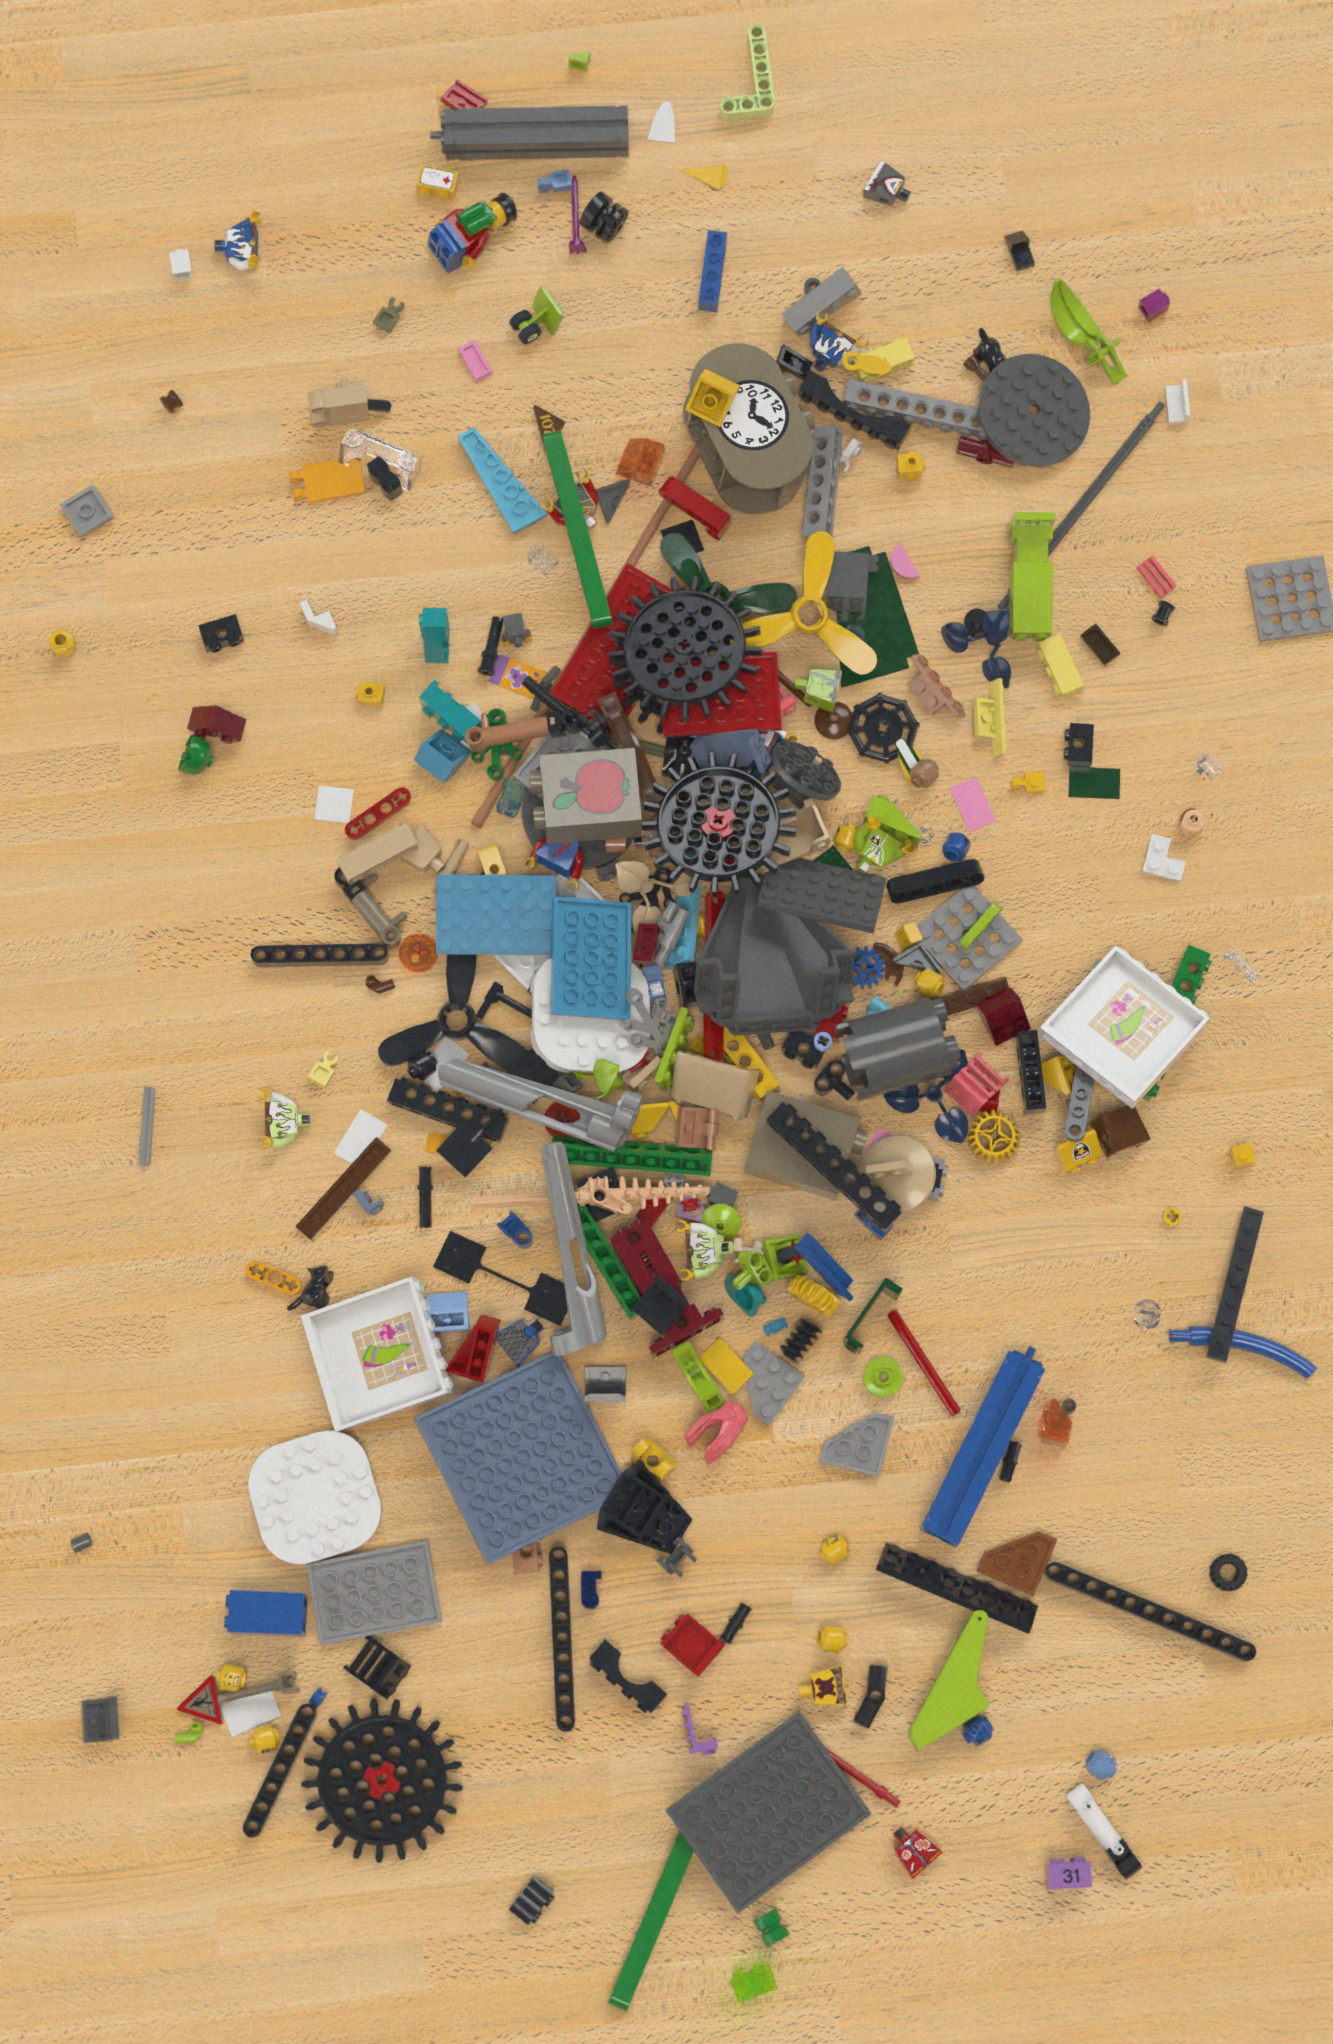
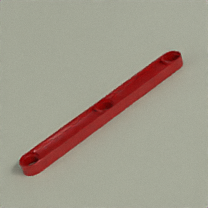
M718 890L716 896L718 899L717 904L713 901L711 891L705 896L704 947L725 902V896L720 890ZM704 1013L703 1056L721 1061L723 1058L724 1026L721 1027L711 1020L709 1015ZM711 1049L716 1053L715 1059L711 1056Z

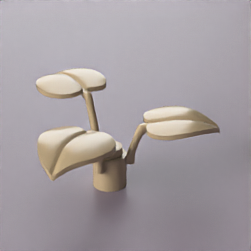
M623 861L615 864L619 887L625 892H634L639 889L646 902V906L639 905L632 913L631 922L636 935L639 924L656 925L657 918L660 915L662 916L658 907L650 906L646 893L653 889V884L669 888L675 887V893L678 896L692 894L689 891V883L692 877L685 873H682L673 884H668L654 878L650 879L647 866L641 862Z

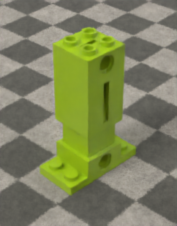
M1015 512L1008 523L1010 544L1014 545V562L1009 568V638H1014V641H1026V638H1033V641H1043L1052 634L1053 562H1048V545L1053 540L1055 512Z

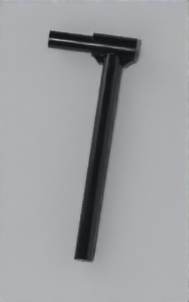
M495 981L476 1014V1017L482 1020L491 1004L501 1001L532 1019V1010L503 994V986Z

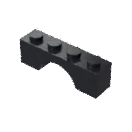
M605 1639L589 1657L592 1661L590 1665L597 1672L601 1670L607 1674L605 1679L613 1686L618 1684L622 1687L621 1693L629 1700L633 1697L638 1702L636 1706L646 1714L649 1711L652 1714L667 1696V1693L653 1681L645 1684H633L627 1681L619 1670L621 1653Z

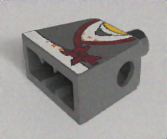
M880 160L863 190V197L887 206H893L897 198L907 202L911 192L903 188L905 177L886 162Z

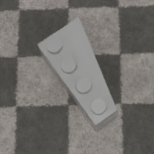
M841 267L781 315L797 336L804 335L813 327L814 322L817 320L816 314L818 310H820L819 317L825 318L827 312L828 316L862 293L846 270Z

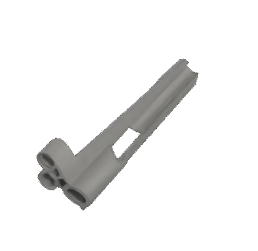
M461 1059L450 1060L438 1068L441 1086L612 1152L620 1148L631 1134L632 1126L637 1120L644 1098L625 1089L621 1100L617 1102L616 1106ZM540 1098H547L577 1110L580 1113V1119L573 1123H562L527 1108L534 1101Z
M561 1142L544 1144L542 1157L557 1231L570 1321L569 1326H565L566 1328L559 1331H554L550 1337L553 1355L562 1356L583 1349L587 1345L602 1341L607 1333L595 1277L590 1268L565 1145ZM575 1237L578 1239L588 1290H583L577 1283L569 1241Z

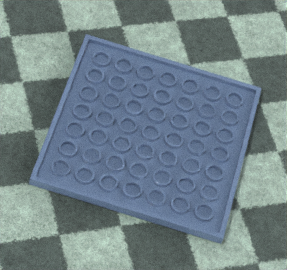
M553 1352L413 1419L487 1566L599 1511L622 1474L586 1402H584V1398L562 1356H554Z

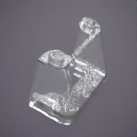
M351 429L344 434L340 444L339 463L348 466L352 460L357 459L361 461L364 454L374 458L379 456L386 463L399 467L396 476L402 479V488L411 491L422 466V457L419 453L363 430Z

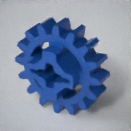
M865 946L864 950L861 951L857 947L855 959L859 956L862 957L857 962H854L853 972L857 973L860 979H857L852 974L854 988L860 985L861 990H863L864 985H867L871 989L872 983L875 985L879 984L877 979L883 980L884 976L880 972H885L886 970L885 967H881L885 964V960H879L881 953L875 955L874 948L868 951L867 946ZM871 957L876 964L872 963L868 958ZM862 964H866V972L862 971ZM875 974L874 977H872L869 980H866L869 975Z

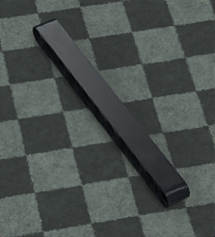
M1052 1562L1044 1570V1576L1050 1582L1229 1657L1247 1662L1256 1656L1255 1646L1245 1640L1061 1563ZM1054 1566L1058 1568V1577L1050 1576V1567ZM1073 1574L1078 1577L1077 1585L1069 1584V1575ZM1092 1582L1097 1585L1096 1593H1090L1087 1590L1088 1583ZM1109 1590L1116 1593L1117 1597L1113 1602L1106 1598V1593ZM1128 1598L1133 1599L1136 1603L1135 1608L1132 1610L1128 1609L1125 1605ZM1147 1606L1152 1607L1155 1611V1615L1152 1618L1145 1615L1144 1611ZM1167 1614L1174 1618V1623L1171 1626L1166 1625L1164 1622V1616ZM1184 1623L1192 1624L1193 1631L1191 1634L1184 1632ZM1205 1630L1212 1634L1210 1642L1205 1641L1202 1637V1633ZM1224 1638L1231 1641L1232 1645L1229 1650L1222 1647L1221 1643ZM1244 1646L1248 1647L1251 1651L1248 1658L1241 1655V1649Z

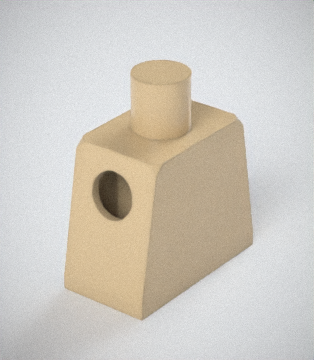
M420 825L413 833L419 848L399 858V860L422 873H426L430 867L437 873H440L446 865L439 859L442 855V850Z

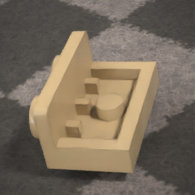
M651 1053L646 1057L651 1062L633 1073L628 1070L622 1076L623 1082L633 1092L638 1089L642 1090L648 1084L647 1080L652 1076H656L661 1062L659 1056L655 1057Z

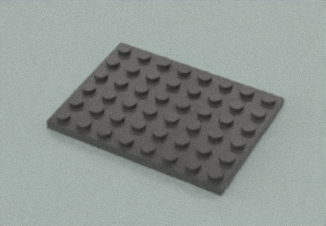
M800 1711L796 1712L665 1809L737 1914L872 1814Z

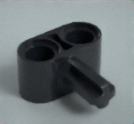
M840 1060L831 1061L814 1082V1091L820 1096H825L834 1089L843 1098L850 1100L855 1093L842 1081L845 1074V1065ZM837 1066L842 1072L834 1075L830 1069ZM820 1081H825L828 1084V1088L822 1090L817 1084Z

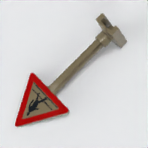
M290 1671L278 1673L279 1679H275L271 1683L220 1695L217 1692L215 1677L211 1675L177 1707V1710L217 1724H223L221 1703L270 1691H281L282 1694L299 1693V1688H293V1680L291 1678L297 1676V1674Z

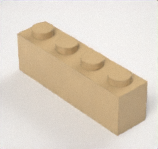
M407 823L403 825L397 824L391 829L392 831L386 834L381 833L370 843L364 842L357 846V850L351 853L345 852L339 856V859L336 861L349 885L419 848L418 842Z

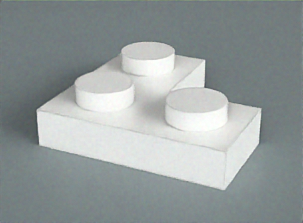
M1155 834L1151 835L1142 873L1181 882L1186 862L1167 857L1171 838Z

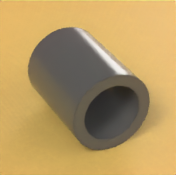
M1066 1399L1061 1404V1411L1066 1415L1072 1414L1076 1410V1402L1073 1399ZM1065 1403L1072 1404L1073 1410H1066L1064 1407Z
M88 1533L70 1540L75 1553L93 1546Z

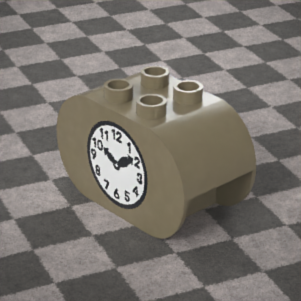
M743 343L727 344L715 348L700 359L691 374L690 392L683 407L685 425L718 494L728 506L747 514H765L776 511L787 505L796 496L801 487L813 449V438L810 430L815 429L814 418L809 408L804 407L800 409L794 396L799 394V390L791 373L783 375L778 363L767 352L758 347ZM704 369L740 385L734 402L721 427L685 410L697 380Z

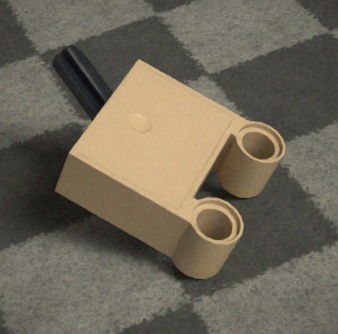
M341 377V382H336L335 388L316 389L308 393L311 422L314 428L369 421L368 411L389 412L392 406L388 400L367 399L365 384L349 386L346 377Z

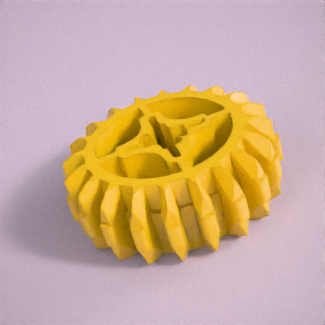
M991 1110V1116L986 1111L983 1112L984 1119L978 1115L976 1117L978 1122H971L974 1128L968 1129V1132L973 1135L968 1136L967 1140L974 1141L969 1144V1148L976 1147L973 1154L976 1155L980 1152L979 1160H982L985 1156L987 1157L986 1163H989L991 1158H994V1164L998 1163V1158L1004 1163L1006 1161L1005 1155L1011 1159L1013 1157L1011 1152L1017 1153L1018 1151L1015 1146L1021 1145V1142L1016 1139L1021 1138L1022 1134L1015 1133L1020 1130V1126L1013 1127L1016 1120L1013 1119L1009 1122L1010 1114H1007L1004 1118L1002 1117L1003 1111H999L998 1116H995V1110ZM995 1122L994 1128L991 1130H979L983 1125ZM1001 1124L1008 1129L1011 1138H1008L1007 1135L1001 1132ZM996 1128H997V1132H996L997 1138H1000V1139H999V1140L996 1139V1141H994V1144H993V1146H992V1141H993V1140H992V1137L989 1136V1135H992V1134L995 1132ZM978 1136H981L982 1139L988 1142V1150L980 1144ZM1010 1144L1006 1149L994 1152L996 1145Z
M795 1275L787 1288L788 1293L798 1302L825 1317H831L835 1314L840 1304L839 1299L833 1293L803 1275Z

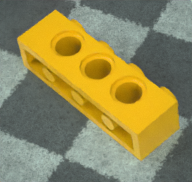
M724 1027L723 1053L726 1055L725 1061L727 1064L741 1066L740 1060L746 1058L751 1064L747 1067L741 1066L742 1068L760 1071L759 1075L762 1077V1081L756 1084L753 1098H758L760 1102L763 1101L768 1091L775 1092L780 1088L779 1082L744 1035L734 1036ZM730 1043H736L739 1048L736 1051H731L727 1046Z

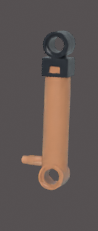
M569 708L563 713L560 710L547 712L544 717L489 727L487 714L482 713V728L477 726L469 728L465 733V739L473 751L481 752L487 747L550 735L552 738L566 736L565 729L571 734H577L583 729L584 721L576 709ZM576 719L574 723L569 724L570 720ZM476 737H480L478 741L473 742Z

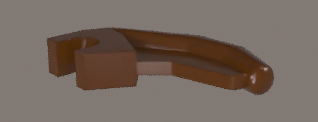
M875 942L873 945L875 953H881L880 958L885 960V980L888 981L891 976H895L897 980L894 985L897 987L902 980L904 966L892 964L891 960L898 956L896 951L887 944Z

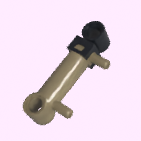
M337 868L334 873L337 886L343 890L344 895L381 939L384 946L389 949L397 948L401 944L402 937L396 926L408 917L406 913L401 912L392 920L384 913L366 889L378 880L375 874L370 875L362 882L358 880L349 885L347 881L343 882L340 880L343 873L340 868ZM390 933L396 934V938L393 941H388L386 936Z

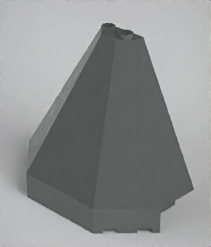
M759 876L761 886L759 887L752 883L750 877L738 879L740 892L738 895H735L731 887L697 962L694 994L699 1011L709 1015L711 1020L721 1027H726L734 1036L814 1030L823 1019L831 1018L841 1011V1006L854 1001L850 983L852 981L855 953L821 921L757 907L765 876Z

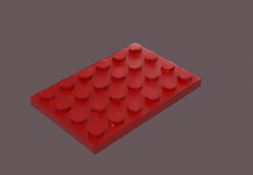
M762 652V656L746 655L745 664L756 667L758 674L753 676L741 672L737 680L747 687V693L744 695L734 687L725 692L724 694L729 698L731 705L729 709L724 707L717 698L707 703L710 707V718L706 719L702 706L699 705L689 707L688 722H684L681 715L682 707L670 706L666 719H662L663 737L699 736L757 729L758 732L781 731L777 652ZM666 658L664 662L671 663L674 661V658ZM694 661L691 665L693 667H698L702 663L700 661ZM722 665L719 667V670L726 671L729 666ZM678 672L675 676L678 678H682L685 675V673ZM705 676L702 680L709 682L713 677ZM666 682L660 684L662 689L669 686ZM690 686L686 691L692 693L697 688Z

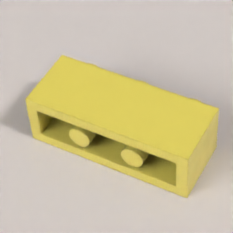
M907 338L894 339L890 344L885 346L878 345L867 353L860 352L862 356H875L881 360L885 357L893 371L886 375L912 366L915 361V356ZM853 358L852 365H855L857 360ZM860 370L855 371L858 380L865 383L876 380L880 376V374L868 375Z
M1061 634L1039 642L1036 654L1039 660H1043L1046 666L1044 671L1046 676L1052 679V688L1055 695H1059L1062 700L1083 691V681Z

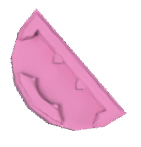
M901 544L897 545L891 554L893 571L899 577L910 580L919 578L920 574Z

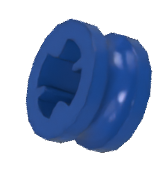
M320 1687L308 1701L310 1704L314 1703L315 1708L320 1706L328 1694L327 1692H322Z

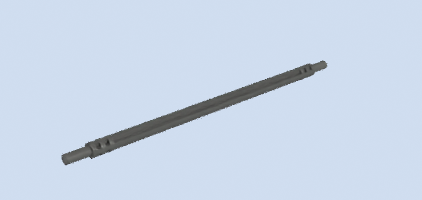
M1159 401L1150 414L1143 418L1053 532V540L1048 545V557L1155 423V418L1165 407L1162 402ZM1009 589L1007 590V595L997 606L1000 610H1004L1009 605Z

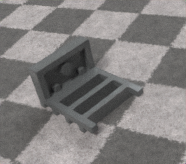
M117 1696L81 1701L83 1743L113 1741L120 1738Z

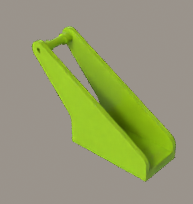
M982 1610L975 1611L969 1617L909 1729V1738L917 1751L990 1707L977 1685L988 1616Z

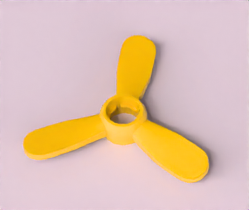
M823 531L814 532L807 539L802 567L803 596L792 604L790 611L763 616L742 623L743 629L759 626L761 635L746 638V646L763 648L783 638L795 629L803 634L816 633L832 654L844 665L857 674H867L875 668L877 663V656L874 650L855 634L830 620L827 605L821 599L830 576L835 551V542L830 534ZM810 602L818 609L821 618L814 625L807 627L799 619L797 611ZM729 639L730 644L732 645L734 641Z

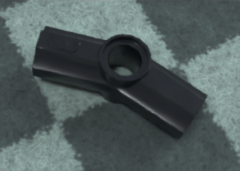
M869 1666L867 1694L853 1721L867 1729L870 1728L885 1700L888 1668L885 1666ZM871 1692H879L881 1701L873 1703L870 1700Z

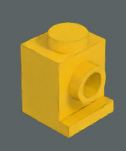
M361 681V685L356 687L355 698H358L359 704L383 707L384 683L376 684ZM368 690L373 692L372 694L368 695L366 694V691Z

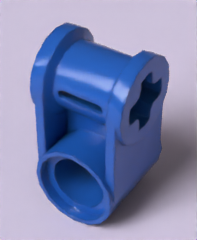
M512 1211L509 1212V1216L504 1221L496 1224L519 1248L528 1249L533 1244V1236L530 1230ZM527 1234L529 1239L526 1242L521 1243L518 1241L520 1235Z

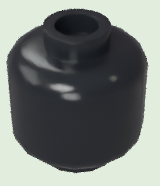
M422 1051L409 1059L408 1074L413 1079L417 1078L424 1081L437 1070V1060L430 1052Z

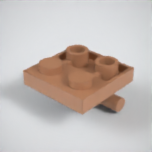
M679 1106L675 1146L714 1150L715 1136L718 1134V1123H716L718 1110L706 1107Z

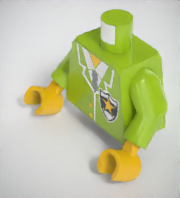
M869 815L867 817L868 823L865 822L855 832L854 852L862 857L857 868L867 873L871 865L882 868L901 858L906 853L914 854L916 852V845L908 847L912 844L911 840L907 839L904 842V847H902V843L880 829V819L877 818L874 821L873 815Z

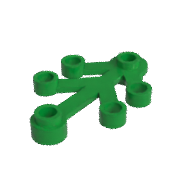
M492 709L487 715L489 727L508 723L506 722V714L503 710ZM496 717H500L498 721H494ZM510 743L491 746L492 764L487 768V775L491 780L499 781L504 775V771L500 766V746L509 753L514 761L522 758V752L519 748L514 747ZM487 747L481 752L473 751L471 758L474 763L479 764L483 762L484 755L491 747ZM514 752H519L517 756H513ZM479 754L480 758L475 759V756ZM495 772H499L497 776H493Z

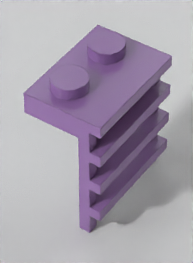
M684 1702L686 1711H682V1717L687 1716L688 1723L684 1724V1727L690 1731V1736H687V1742L692 1741L693 1747L689 1749V1753L702 1752L703 1756L714 1754V1749H718L717 1739L696 1743L689 1702Z

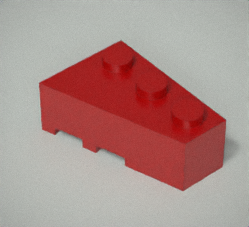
M481 1314L449 1362L446 1372L483 1383L489 1373L501 1320Z

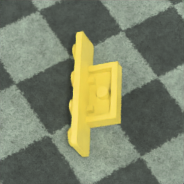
M997 678L989 683L990 699H973L975 738L992 739L993 758L1006 754L1007 743L1005 742L1006 724L1004 722L1005 705L1003 702L1004 686L1002 678Z

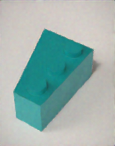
M423 608V614H419V626L424 643L425 663H449L450 624L447 609Z

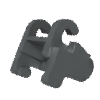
M678 1536L673 1544L676 1546L680 1544V1546L665 1562H663L665 1559L663 1555L656 1561L670 1575L675 1572L681 1578L683 1574L676 1567L687 1556L694 1563L697 1559L692 1555L693 1550Z

